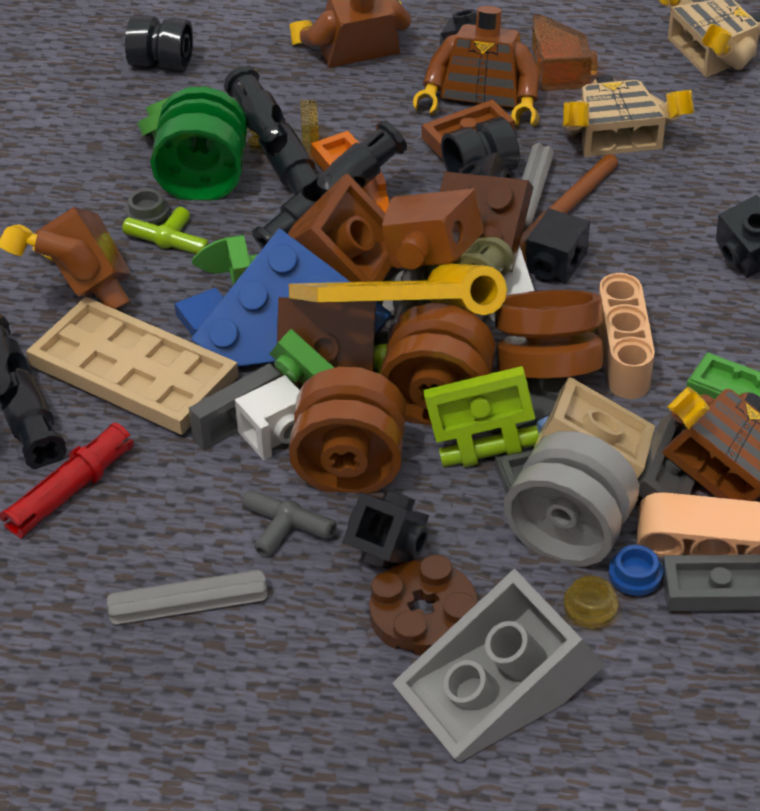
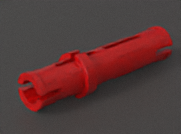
M114 422L85 447L77 446L69 453V459L0 513L1 521L5 522L10 519L9 522L4 524L5 528L22 539L39 522L71 498L90 481L94 484L104 476V470L110 464L134 447L133 439L123 442V440L131 436L122 425Z

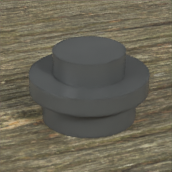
M150 188L140 189L129 196L128 203L125 206L126 218L130 217L157 225L168 217L169 206L159 191Z

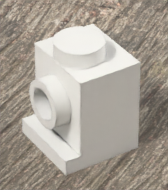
M286 375L235 399L238 432L263 460L272 457V448L282 443H290L291 431L295 424L296 399L300 390Z

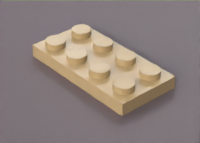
M84 297L26 351L30 366L180 435H183L191 426L189 407L231 385L239 376L237 362L88 297Z

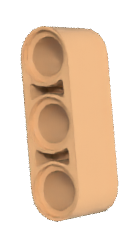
M613 273L601 280L599 295L602 297L603 322L598 326L599 337L603 340L604 367L607 385L616 396L635 399L646 395L650 390L655 350L640 281L627 273Z
M665 492L647 495L641 500L639 505L636 545L650 548L657 557H664V555L760 554V502Z

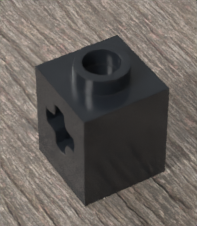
M548 208L526 239L525 255L528 273L534 274L540 279H550L566 285L588 253L590 221Z

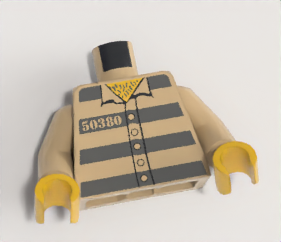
M659 0L660 3L668 5V8L671 9L668 39L705 77L730 67L735 70L743 69L756 56L758 37L760 36V11L748 14L734 0H709L703 2Z
M601 75L592 84H586L582 87L581 100L564 102L562 129L571 136H575L581 131L584 157L662 149L665 125L679 119L683 114L694 113L692 90L667 93V101L664 102L650 94L641 81H615L610 75Z

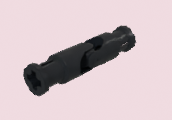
M250 65L238 67L225 78L224 89L229 96L236 99L245 112L247 127L260 137L258 139L260 147L283 185L289 186L295 195L317 176L315 162L292 126L285 121L282 110L272 94L264 90L259 83L260 75L255 67ZM317 193L311 201L317 202L321 197Z
M386 120L380 121L372 135L361 144L354 143L331 163L329 168L318 174L280 207V213L264 227L257 226L252 231V235L261 249L264 248L279 228L288 234L295 222L316 203L311 201L317 193L322 197L342 176L348 173L363 188L380 174V167L395 154H403L407 150V144L398 129Z
M0 314V407L14 438L23 444L22 452L26 465L32 469H38L61 461L67 453L66 442L61 434L55 432L52 412L36 379L32 375L31 368L17 341L10 337L11 331L6 317Z

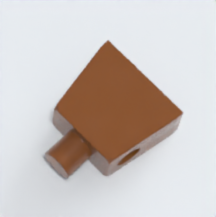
M475 188L392 197L382 222V231L390 263L394 268L416 269L419 266L452 263L485 231Z

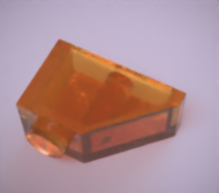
M533 15L531 47L534 60L539 67L541 91L582 89L586 84H590L591 75L597 74L598 59L596 50H590L586 34L544 15Z

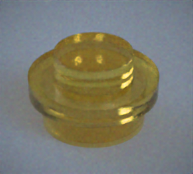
M583 576L574 581L572 586L567 589L564 595V611L571 621L580 626L588 628L607 625L615 618L618 611V597L611 584L605 579L598 576Z

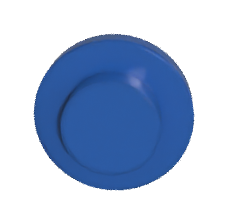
M642 545L626 546L610 562L609 579L615 588L625 594L634 596L647 595L655 591L662 582V565L655 552L648 547Z

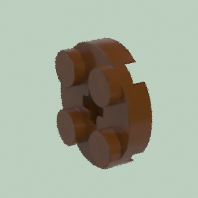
M429 555L423 560L401 563L375 576L371 584L369 601L370 622L376 635L386 645L396 650L397 646L405 650H414V655L421 656L478 603L473 584L462 572L452 567L451 561L441 555ZM419 600L433 602L432 613L424 614L421 609L411 610V608L414 607V602Z

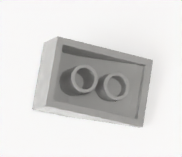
M514 568L392 684L452 757L460 763L565 704L605 664Z

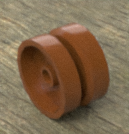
M541 290L507 295L502 306L494 312L496 328L509 335L496 344L497 369L499 371L523 366L526 378H561L588 374L601 369L604 365L603 340L598 335L588 332L603 322L602 297L597 293L579 290Z
M429 303L412 307L401 314L391 329L387 343V354L383 359L380 374L395 384L406 401V421L415 424L432 425L423 390L491 374L495 358V339L489 327L474 313L455 305Z
M336 367L324 370L304 382L296 399L295 424L291 431L289 443L290 463L298 476L313 487L326 492H362L367 494L376 492L391 483L401 469L406 421V401L398 387L381 374L357 367Z

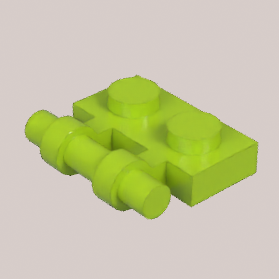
M523 366L423 390L436 443L457 439L458 444L439 448L443 468L462 463L464 468L479 465V459L507 453V455L523 453L522 449L535 446L539 436L537 425L521 429L516 427L518 423L535 419ZM497 428L502 430L501 434L476 440L472 438V434Z

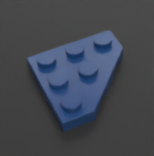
M279 228L191 337V340L196 345L237 362L238 369L274 363L276 360L269 353L277 345L278 297H289V283L350 281ZM377 301L375 337L392 317L391 312Z

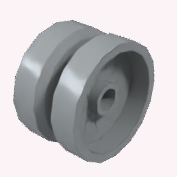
M557 431L542 437L523 466V470L504 497V515L512 532L525 546L534 552L572 566L586 567L601 562L611 551L621 532L622 524L628 519L638 501L640 484L630 463L618 450L603 440L579 431Z

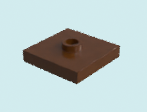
M278 297L277 343L292 329L334 368L357 367L374 372L376 301L312 302L291 299L289 297ZM300 381L292 382L301 390L303 384Z

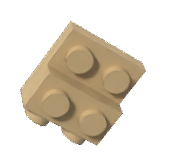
M568 377L558 394L551 414L541 428L535 446L542 437L554 432L579 431L597 437L618 450L633 467L638 479L645 468L655 425L577 380Z

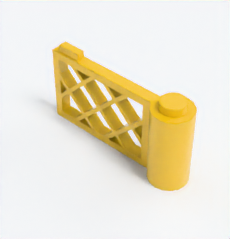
M453 263L442 264L432 270L428 280L289 283V298L312 302L430 299L432 303L455 305L478 315H487L498 310L505 301L507 293L505 279L495 268L484 265Z

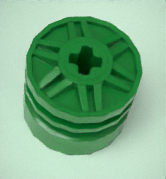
M201 86L187 87L173 93L162 105L150 164L153 177L163 190L181 200H218L227 196L238 185L242 172L244 147L248 130L245 112L238 102L221 90Z

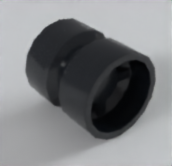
M136 14L131 16L125 37V53L128 65L152 69L159 63L161 68L185 72L193 52V27L191 21L188 19L170 18L164 19L160 23L156 16Z
M495 117L477 123L476 131L471 127H464L445 133L442 137L441 153L447 172L458 173L459 169L467 164L497 152L509 171L515 170L519 166L520 149L517 137L512 126L503 117Z

